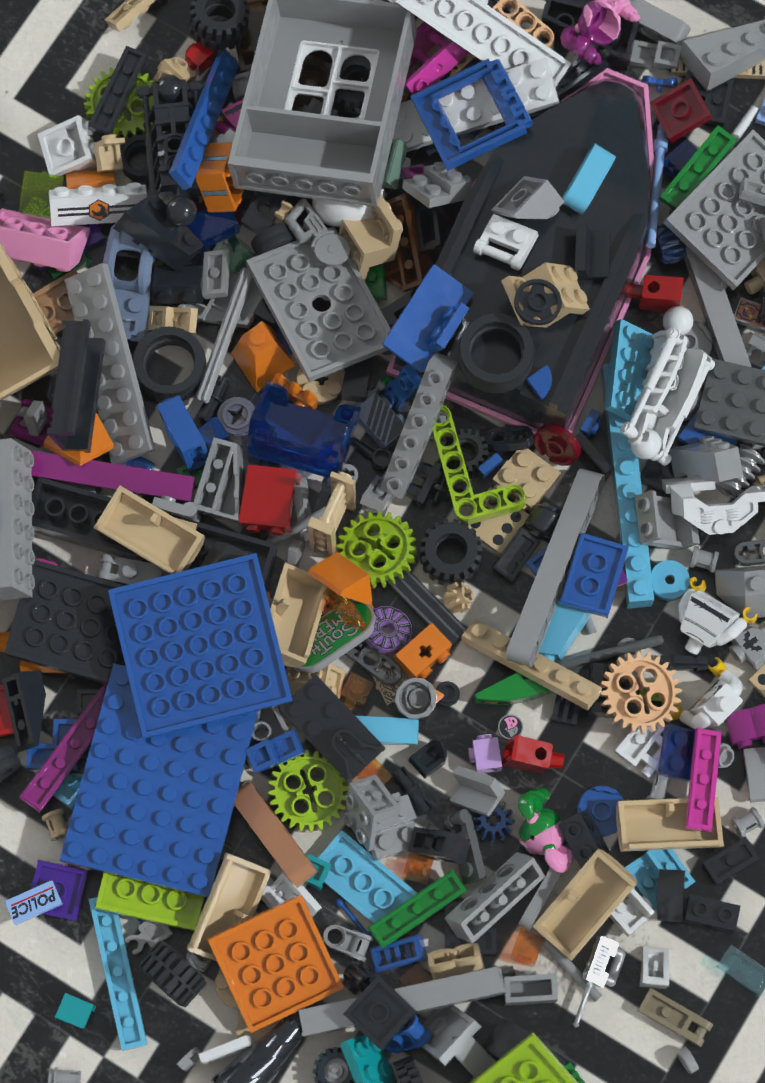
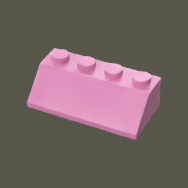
M3 208L0 209V242L6 250L5 253L13 261L32 262L35 266L54 267L61 272L70 271L80 262L90 234L89 227L80 225L51 226V219Z

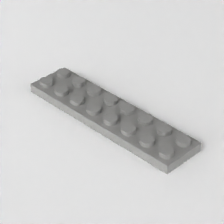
M101 263L64 281L74 320L83 321V319H88L91 323L89 338H103L106 342L97 410L99 418L114 444V448L108 451L112 464L119 465L154 451L155 446L108 264Z

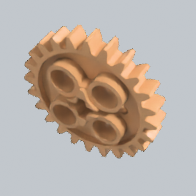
M638 651L635 659H633L630 653H627L626 662L619 657L616 660L618 666L613 663L609 666L612 673L605 672L603 674L608 681L600 683V686L606 689L600 695L601 697H606L601 706H609L610 708L605 715L613 714L615 716L612 721L613 724L620 720L622 722V730L629 725L630 733H634L637 727H639L641 734L645 733L646 727L653 733L656 731L655 724L662 729L665 726L663 719L670 722L673 718L669 713L676 714L678 712V709L673 704H680L682 701L675 697V695L682 692V689L675 688L680 679H672L671 677L676 671L671 670L668 672L666 670L669 665L668 662L663 665L659 664L660 656L654 661L651 660L650 652L642 658L641 652ZM632 672H636L637 682L635 677L632 675ZM643 672H650L654 677V682H646L643 679ZM619 680H628L630 690L622 689L619 685ZM639 689L640 691H645L646 694L642 697L641 695H636V691ZM656 695L662 700L661 707H656L651 703V696ZM627 704H636L638 714H631L627 709ZM644 704L646 708L649 710V714L645 713Z

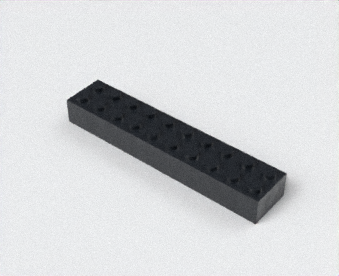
M38 477L32 495V502L34 504L32 526L34 533L122 558L151 563L94 529L95 524L112 497ZM169 514L174 518L196 523V531L205 536L202 548L188 570L202 565L215 541L229 543L248 555L257 553L266 589L278 552L276 544Z

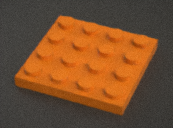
M301 894L207 938L250 1033L344 989Z

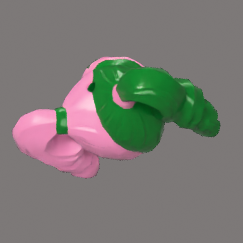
M533 788L529 792L520 795L518 800V809L522 816L526 818L518 831L519 843L530 854L545 855V860L551 869L555 872L564 873L576 861V858L571 848L563 845L566 839L558 823L562 822L560 816L551 809L542 808V805L550 798V791L545 788Z

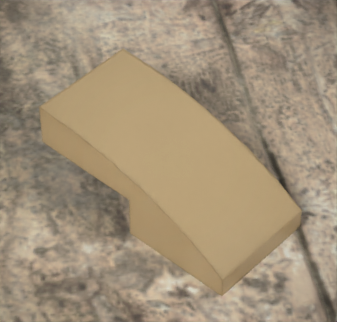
M149 306L147 330L152 331L159 327L174 326L185 331L187 330L189 333H196L198 309Z

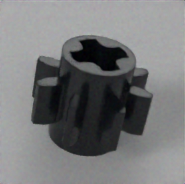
M363 961L359 965L352 963L344 970L343 977L345 980L342 984L351 993L356 995L358 991L363 992L374 980L372 976L375 972Z

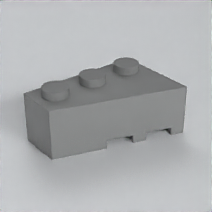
M214 437L193 503L197 506V512L200 514L241 525L238 521L244 491L243 449L237 443Z

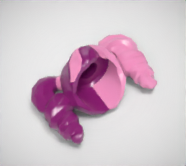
M629 0L591 1L584 7L578 23L563 30L560 36L562 46L574 52V55L578 56L579 59L585 60L589 64L595 63L599 65L601 64V56L591 44L598 46L610 44L619 35L621 16L630 22L639 21L640 16Z

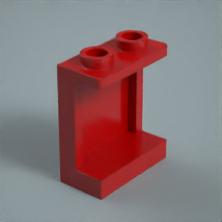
M248 465L238 521L245 528V531L260 533V530H267L270 534L283 536L284 532H292L290 518L296 485H300L301 475L295 469Z

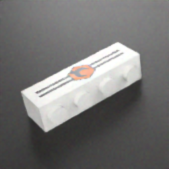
M129 183L127 186L106 184L102 187L83 185L76 189L57 187L54 190H49L51 226L116 223L127 210L147 197L146 185H141L140 183Z

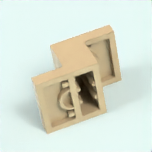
M381 193L378 206H371V209H375V213L372 214L371 218L358 221L342 219L339 235L344 237L350 245V256L364 281L366 280L369 267L395 259L401 233L403 232L401 221L395 217L390 204L384 200Z
M544 263L523 277L508 276L501 280L514 311L516 291L528 280H546L552 283L561 295V310L551 323L541 326L531 325L522 321L516 313L520 325L546 328L569 313L584 314L590 310L587 304V296L580 289L577 282V274L571 266ZM532 285L526 287L522 291L530 292ZM544 286L546 293H553L550 289ZM519 303V306L523 311L524 306ZM557 305L550 308L552 314L556 311ZM534 317V318H533V319H536V320H541L539 317Z

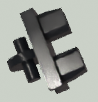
M421 462L416 476L426 480L423 487L411 482L406 491V496L415 501L417 507L422 510L425 509L432 493L434 494L431 500L435 503H438L440 497L448 498L450 494L449 490L445 488L447 485L446 479L441 478L439 484H437L443 472L441 470L442 464L435 462L434 465Z

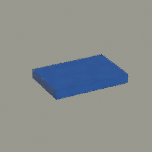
M580 533L559 604L608 618L629 546Z

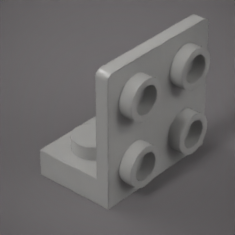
M376 774L349 783L348 794L346 795V812L344 813L346 825L351 827L356 834L358 842L363 844L368 852L374 850L377 822L400 815L401 808Z

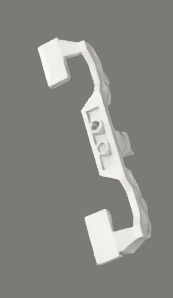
M695 476V479H688L687 477L662 479L663 490L666 494L671 493L672 514L682 516L709 535L734 533L758 512V502L765 501V485L751 486L731 503L707 505L696 498L693 491L714 490L715 482L703 481L701 476Z

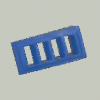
M421 935L396 940L384 949H381L379 945L369 948L375 973L428 960ZM412 943H414L417 956L415 957L413 955L411 947ZM400 946L405 947L407 959H403ZM392 948H394L397 960L394 963L390 951ZM380 951L385 953L386 965L382 963Z

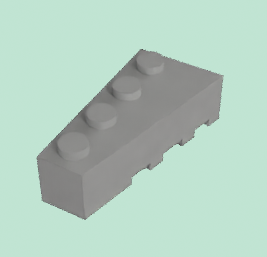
M765 20L683 40L679 58L708 91L765 60Z

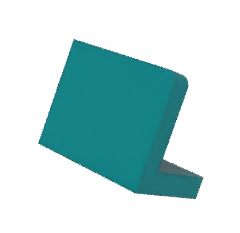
M308 854V859L318 872L304 884L321 891L332 864Z
M65 993L55 1018L83 1029L91 1012L95 1011L96 1006Z

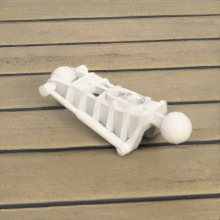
M673 306L668 309L663 317V327L665 330L653 334L654 346L650 350L652 358L646 368L648 373L646 379L642 382V392L637 397V404L632 412L630 422L624 423L620 429L621 433L629 438L628 442L631 444V450L636 457L645 460H657L663 466L670 463L671 455L668 452L683 420L687 418L708 371L712 370L715 366V362L703 350L686 348L688 338L685 334L690 332L693 326V315L689 309L683 306Z

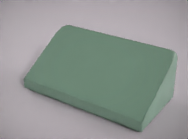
M392 139L382 184L383 188L396 190L398 187L408 148L400 139Z

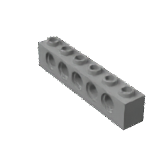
M439 352L435 353L429 360L380 490L400 499H403L406 495L409 485L413 482L459 362Z

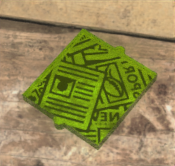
M25 171L19 212L39 217H51L49 190L63 187L64 177L50 175L45 171L42 173Z

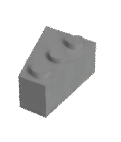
M714 436L699 438L700 442L669 450L674 478L687 476L688 479H695V475H700L703 481L722 482L743 477L738 447L729 444V442H724L722 439L714 438Z

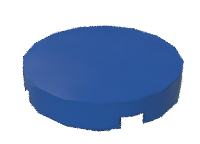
M595 786L587 790L580 797L576 807L577 814L588 808L602 837H607L617 832L616 806L618 801L625 800L613 788Z

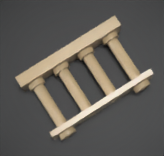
M331 472V497L322 517H318V519L311 517L308 524L310 551L324 557H329L337 552L336 530L345 510L355 511L356 509L355 481L347 473L339 472L337 474Z

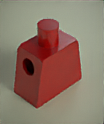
M644 275L642 285L630 283L626 297L640 299L639 309L665 314L671 307L680 306L684 278Z
M514 735L505 742L502 767L543 773L549 767L561 769L564 762V754L552 752L553 744Z

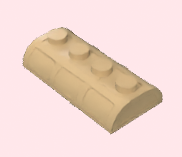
M122 486L118 487L94 526V529L169 574L188 570L202 548L205 539L203 534Z
M286 562L284 563L270 609L284 666L297 668L305 665L310 655L329 588L311 576L307 571Z
M715 797L712 831L710 833L685 829L688 798L618 801L616 806V825L621 852L724 847L719 798Z
M597 849L533 927L572 961L636 886L637 880L612 856L601 849Z
M225 853L224 860L186 948L190 952L217 961L207 938L254 916L272 872L265 867L229 853Z

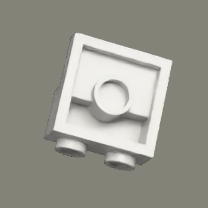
M77 115L38 133L51 178L55 179L73 170L83 171L96 165L93 145L96 142H93L91 136L95 132L88 130L89 120L87 121Z

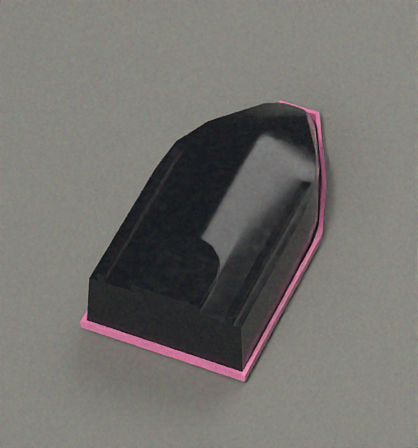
M608 68L574 93L566 96L559 102L560 104L532 120L533 125L526 129V134L502 144L491 154L478 178L473 182L435 264L473 292L472 297L466 304L469 307L468 312L445 348L439 351V353L458 361V348L461 336L469 324L478 317L491 313H503L518 320L501 280L508 276L523 277L544 263L568 265L575 270L577 224L587 223L590 230H610V276L608 278L580 279L578 277L577 279L580 289L587 296V304L590 310L584 314L569 313L546 328L526 326L534 343L533 365L527 378L548 365L552 374V384L548 395L541 401L526 382L527 378L522 384L509 392L491 394L480 391V389L473 387L466 380L458 364L445 397L447 400L509 426H528L532 429L534 436L539 427L544 424L558 425L568 430L571 434L573 433L612 345L614 323L624 318L632 298L626 297L627 289L630 283L639 284L651 256V248L646 247L654 168L648 84ZM595 143L616 156L591 203L582 215L565 204H562L559 207L558 213L549 219H517L498 215L538 232V238L519 271L500 260L473 252L476 241L480 239L494 214L491 209L523 176L548 180L562 198L585 156ZM493 242L488 244L514 256L518 253ZM491 333L483 335L475 341L472 346L471 355L473 362L478 368L487 373L498 375L510 372L518 365L521 351L518 344L512 338L505 334ZM394 354L386 374L397 378L402 368L408 364ZM417 371V373L422 379L424 372L420 373Z

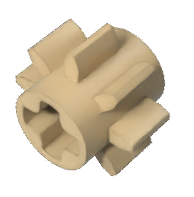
M454 582L446 586L448 592L444 593L443 602L449 610H453L454 613L459 611L463 613L471 609L469 603L473 602L474 593L470 586L464 585L463 582Z

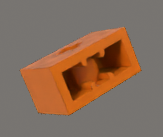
M431 623L395 655L393 661L399 665L408 678L425 679L433 671L431 667L436 662L442 664L451 655L449 651L452 643ZM427 651L429 653L428 657L424 656L421 658L419 656L421 652L425 653Z

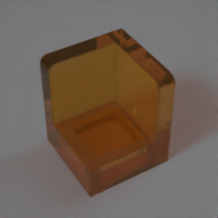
M521 927L510 959L534 967L544 940L543 937L527 932L525 928Z

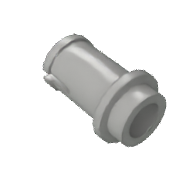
M655 775L650 796H647L646 799H665L671 780L662 775Z
M55 1067L54 1070H49L48 1083L81 1082V1071L58 1070V1067Z

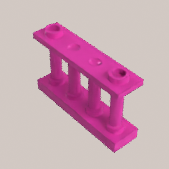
M425 21L416 28L417 33L405 85L412 95L436 84L469 53L451 39L449 41L444 39V34ZM435 45L441 48L432 57L426 54ZM417 61L423 63L424 65L414 74L409 71Z

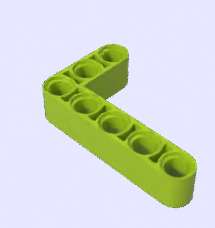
M442 405L439 414L446 415L447 420L443 423L436 422L433 434L459 522L462 524L466 522L470 525L522 510L526 504V495L520 485L512 484L476 495L473 494L449 408ZM445 437L454 439L450 446H443L441 441ZM452 460H457L460 462V466L452 470L447 467L448 463ZM458 483H463L467 486L466 490L462 493H457L453 489ZM513 493H518L521 495V500L517 503H512L508 500V497ZM488 500H495L497 502V506L491 510L486 509L484 504ZM465 506L473 508V513L469 516H462L460 511Z

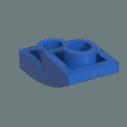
M410 365L404 366L398 377L389 381L383 391L384 397L391 403L395 412L403 408L416 395L422 380L417 371Z

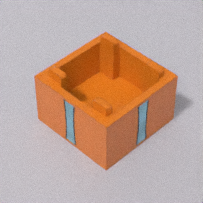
M233 142L208 143L195 176L208 212L236 211L238 204L241 203L244 189L234 188L228 167Z

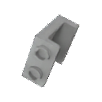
M653 490L635 496L640 544L680 550L700 544L698 527L682 516L672 514L671 498L656 496V491Z

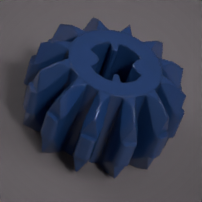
M664 223L657 226L656 245L654 248L656 249V255L659 256V260L664 264H673L683 260L686 255L685 243Z
M502 802L499 807H495L490 815L496 816V820H500L494 827L490 826V822H486V820H490V816L474 812L479 816L472 818L474 824H479L475 827V832L478 833L483 830L480 837L481 840H484L488 834L490 835V843L495 842V835L503 841L505 839L503 832L507 834L512 833V829L507 825H513L515 820L507 817L513 811L512 809L503 811L506 805L505 802Z

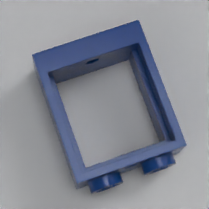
M180 396L165 399L157 406L165 430L188 472L191 474L205 467L209 454L205 441Z

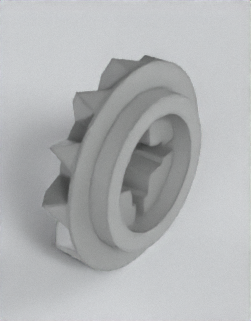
M233 397L226 400L220 406L218 419L228 433L238 436L239 434H247L255 426L257 412L249 400L242 397ZM242 410L241 415L244 421L237 420L233 424L231 413L237 414Z

